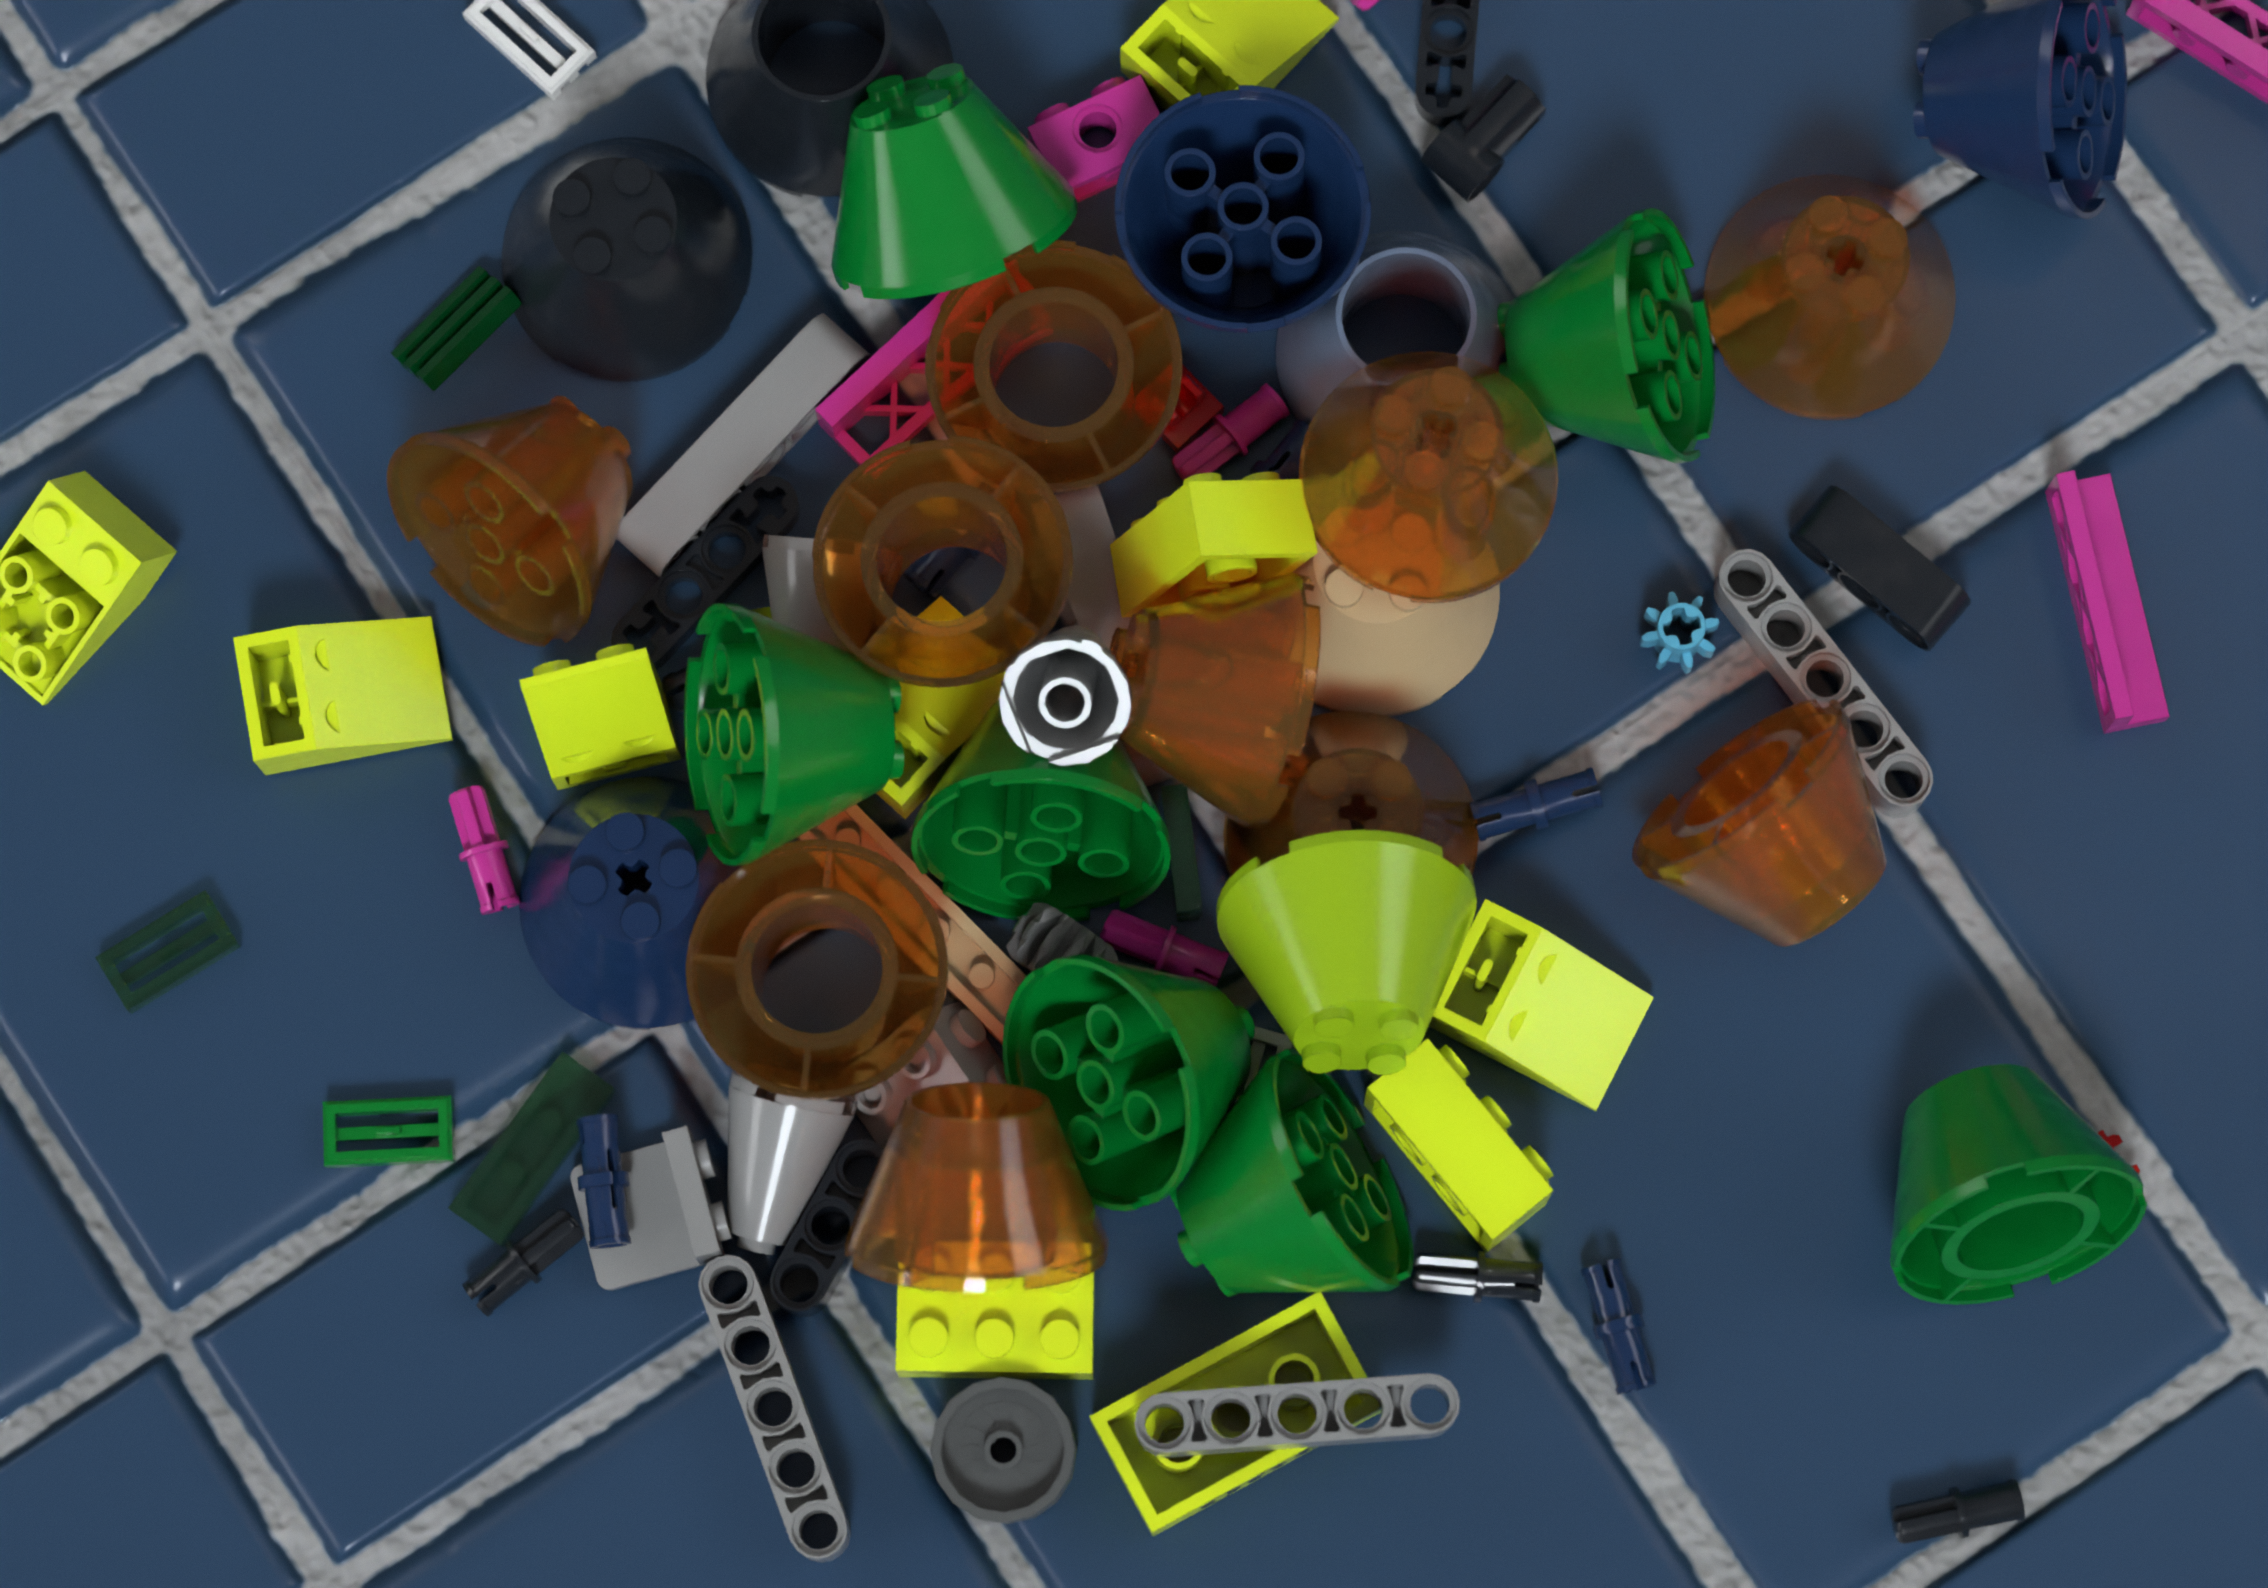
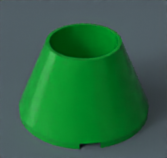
M1995 1064L1969 1069L1952 1075L1925 1090L1911 1103L1904 1115L1890 1264L1898 1285L1909 1295L1924 1301L1962 1305L2015 1297L2012 1285L2030 1281L2046 1274L2049 1275L2051 1284H2056L2094 1265L2118 1248L2136 1230L2146 1212L2147 1203L2143 1195L2144 1186L2136 1170L2036 1072L2030 1068L2015 1064Z

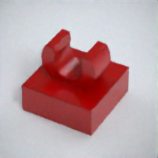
M1180 362L1135 404V411L1178 453L1213 423V417L1216 414L1222 415L1224 413V406Z

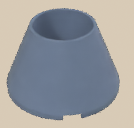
M1386 231L1370 234L1361 260L1343 288L1316 312L1297 322L1278 328L1275 351L1276 370L1282 395L1285 397L1296 419L1307 423L1325 438L1328 444L1325 452L1350 467L1356 469L1392 470L1416 476L1442 471L1446 466L1462 460L1486 446L1504 426L1517 403V398H1505L1500 387L1498 375L1500 363L1507 361L1505 339L1498 326L1497 309L1501 302L1512 301V294L1495 271L1480 257L1450 240L1414 231ZM1390 295H1411L1428 300L1441 308L1455 324L1463 346L1449 363L1435 372L1412 378L1394 377L1381 373L1363 362L1351 348L1344 328L1352 316L1371 301Z

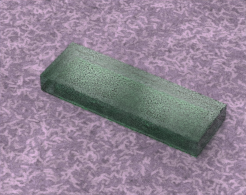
M562 1051L448 1209L503 1248L580 1142L576 1119L600 1114L616 1092L615 1088Z

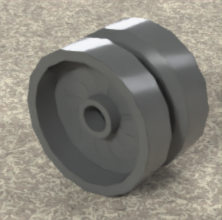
M998 1377L973 1383L950 1399L935 1423L930 1453L936 1480L952 1503L980 1520L1011 1524L1036 1518L1059 1501L1073 1479L1078 1450L1072 1423L1051 1395L1028 1381ZM1003 1437L1011 1439L1012 1443L1016 1446V1455L1008 1463H999L991 1454V1447L998 1445L1000 1438Z

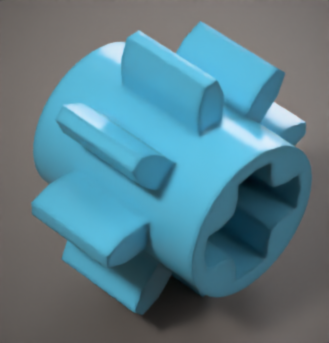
M1669 592L1666 599V609L1662 613L1655 608L1648 607L1643 618L1647 623L1656 628L1655 631L1647 632L1641 636L1639 643L1640 647H1655L1659 654L1656 663L1657 669L1660 670L1670 661L1680 663L1681 669L1685 674H1688L1692 669L1693 656L1696 653L1707 658L1713 656L1716 648L1703 637L1705 634H1710L1717 630L1720 622L1717 618H1704L1700 611L1703 601L1701 596L1695 598L1691 604L1679 603L1676 594ZM1672 621H1679L1682 630H1693L1687 644L1680 645L1676 635L1666 636Z

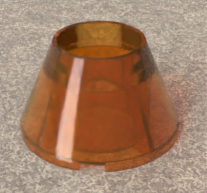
M1056 240L1038 254L1034 253L1032 244L1003 259L1007 271L977 283L951 290L940 306V312L932 328L929 343H927L925 355L927 390L933 412L946 437L956 450L980 471L1000 482L1029 491L1045 493L1078 491L1097 486L1124 473L1139 462L1160 439L1172 418L1180 394L1182 382L1181 343L1171 312L1158 303L1142 287L1125 260L1114 254L1109 256L1094 249L1077 246L1076 242ZM1064 342L1075 344L1091 351L1107 365L1115 378V385L1108 399L1091 416L1067 426H1040L1016 416L1000 400L996 393V388L1006 367L1018 355L1029 348L1044 343Z
M948 435L949 440H931L911 444L910 440L880 451L867 459L848 475L831 496L823 510L813 541V579L816 596L826 622L836 638L853 656L872 670L888 678L922 687L942 688L968 685L989 679L1006 671L1013 659L1022 650L1046 637L1054 627L1067 600L1072 581L1073 546L1064 511L1049 485L1037 471L1010 451L989 442L964 436ZM947 547L975 549L995 559L1006 570L1002 583L993 597L980 609L962 618L949 621L926 620L907 613L892 601L896 584L905 570L923 555Z
M1814 698L1784 708L1749 727L1700 763L1695 769L1702 776V779L1679 801L1672 794H1668L1652 812L1640 830L1632 849V859L1641 873L1660 885L1780 947L1795 945L1814 937L1854 909L1881 878L1886 868L1887 859L1851 721L1841 704L1837 700L1831 699L1828 702L1831 707L1822 708Z
M811 839L786 843L756 861L743 865L723 883L720 882L701 908L694 923L686 956V983L690 1005L701 1032L714 1052L734 1072L755 1086L781 1096L802 1100H829L855 1095L881 1084L899 1072L916 1056L930 1037L940 1017L946 997L949 965L945 938L937 914L920 888L900 867L882 855L862 846L836 840ZM819 929L842 930L858 936L867 942L882 959V978L875 999L865 1013L857 1020L835 1031L806 1033L783 1025L766 1011L763 1003V983L766 971L774 956L786 943L803 933Z
M963 1082L926 1087L910 1093L905 1098L845 1238V1256H852L853 1254V1268L881 1281L906 1287L948 1292H986V1279L1024 1277V1289L1027 1290L1066 1283L1098 1270L1108 1258V1238L1050 1099L1042 1092L1018 1085L991 1082Z

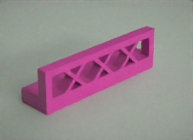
M2189 0L2132 1L2126 13L2128 17L2268 104V50L2266 49L2268 47V35L2260 37L2258 31L2259 28L2268 34L2267 11L2250 0H2214L2216 2L2208 4L2206 0H2195L2196 4ZM2232 11L2242 17L2245 21L2248 37L2212 14Z
M1014 254L1003 259L1007 271L977 283L939 293L815 409L819 426L870 477L1052 309V303L1017 269L1016 256ZM1008 282L1031 304L1015 321L989 320V300ZM982 307L981 320H968ZM955 331L981 332V353L970 363H944V341ZM989 332H1002L988 345ZM936 350V363L923 362ZM909 374H936L935 396L924 406L898 405L899 383ZM943 374H957L943 387ZM891 392L890 405H877ZM864 416H890L889 438L871 455L847 433ZM898 416L911 417L897 430Z
M2075 470L2058 473L2049 484L2045 494L2103 733L2106 734L2164 722L2170 715L2111 474L2077 480Z

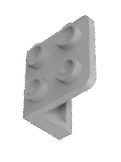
M959 1001L923 1014L845 1077L841 1084L842 1093L858 1101L855 1113L874 1141L885 1149L893 1169L906 1185H915L922 1182L984 1132L1003 1125L1004 1122L1014 1116L1018 1118L1025 1112L1021 1098L1011 1102L1005 1078L1004 1063L987 1040L986 1030L982 1022Z
M687 1126L662 1132L664 1142L620 1154L622 1170L629 1172L630 1186L624 1189L629 1236L631 1237L632 1244L606 1249L589 1248L590 1236L585 1192L579 1191L577 1177L583 1175L582 1164L572 1170L570 1175L571 1184L598 1284L603 1289L613 1291L707 1265L708 1262L718 1256L725 1255L721 1241L732 1239L723 1202L719 1201L711 1204L705 1179L716 1176L706 1139L695 1141L693 1134Z

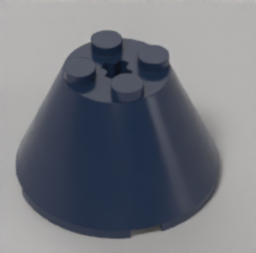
M2001 0L1939 31L1934 38L1921 39L1917 48V67L1920 75L1923 76V101H1918L1914 109L1913 124L1916 137L1918 139H1929L1932 148L1941 157L2069 218L2091 219L2097 216L2106 205L2105 198H2097L2103 181H2116L2126 128L2127 60L2124 33H2111L2106 6H2116L2117 0Z
M1238 85V90L1221 91L1201 96L1200 92L1189 96L1162 112L1143 130L1129 150L1120 171L1115 194V222L1120 247L1128 266L1142 287L1158 303L1184 320L1202 327L1232 333H1253L1268 331L1297 322L1327 304L1343 288L1357 268L1366 247L1371 224V199L1364 165L1358 151L1341 127L1327 114L1304 99L1284 91L1254 85Z
M641 776L625 778L596 787L576 798L551 820L534 844L522 876L519 911L522 932L530 956L543 978L563 1000L583 1014L600 1022L621 1028L650 1030V1028L671 1026L686 1021L689 1023L702 1018L730 1000L744 986L759 965L768 946L775 916L773 878L767 857L765 855L748 865L729 866L721 862L714 855L706 840V834H715L708 810H695L690 783L672 778ZM644 885L651 886L646 893L637 890V888Z

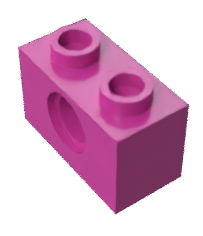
M1141 75L1125 81L1124 77H1115L1107 80L1091 91V98L1070 108L1067 103L1051 106L1035 117V124L1027 127L1028 140L1071 184L1077 202L1117 185L1122 165L1129 150L1143 130L1160 115ZM1093 127L1107 128L1115 135L1114 140L1102 148L1088 146L1082 141L1081 137L1088 129Z

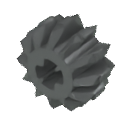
M1034 903L1025 915L1022 914L1012 929L1013 934L1006 945L1010 957L1030 972L1042 968L1055 959L1070 955H1088L1116 962L1118 960L1114 947L1095 935L1088 928L1047 903Z

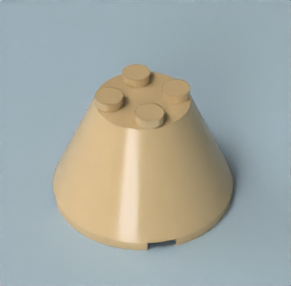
M1361 468L1335 473L1306 486L1318 553L1247 606L1253 634L1264 657L1293 686L1292 689L1301 696L1321 707L1350 716H1397L1416 711L1441 699L1444 694L1471 673L1479 663L1491 640L1498 616L1500 601L1498 568L1493 550L1479 523L1468 509L1450 493L1436 484L1410 473Z

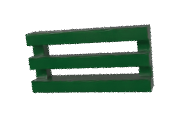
M478 266L391 354L403 368L434 392L522 305V302L507 286H503L494 276H490L486 270Z

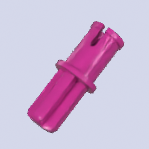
M1265 383L1260 387L1259 391L1243 401L1224 417L1221 414H1216L1213 417V426L1173 456L1171 462L1180 478L1184 480L1200 473H1214L1237 454L1245 457L1249 454L1247 446L1267 432L1278 421L1290 415L1287 406L1277 392Z
M476 785L453 792L449 796V803L464 852L459 854V859L461 862L467 861L481 906L479 908L481 915L503 911L504 906L512 908L519 905L521 901L519 896H517L504 850L509 848L508 841L500 840L485 789L481 785Z
M1112 910L1108 914L1100 933V938L1114 947L1115 950L1155 965L1153 970L1160 971L1163 969L1176 975L1195 977L1215 987L1229 956L1228 952H1222L1176 933L1177 926L1171 925L1170 929L1166 930L1120 910Z

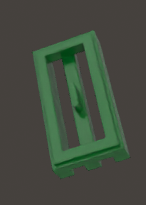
M451 1095L322 1102L324 1166L326 1168L456 1162L453 1137H455V1124L453 1123L454 1098ZM438 1112V1123L337 1128V1117ZM439 1137V1147L338 1152V1142Z

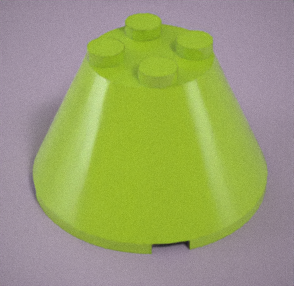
M1346 830L1311 835L1290 841V853L1272 859L1261 865L1258 857L1248 861L1228 879L1220 892L1216 906L1218 932L1225 947L1293 1046L1302 1056L1303 1067L1312 1073H1328L1336 1069H1368L1371 1073L1377 1075H1390L1404 1069L1406 1066V1056L1420 1045L1426 1034L1475 916L1477 908L1476 889L1468 868L1464 864L1457 867L1444 859L1442 847L1433 842L1403 833L1379 830Z

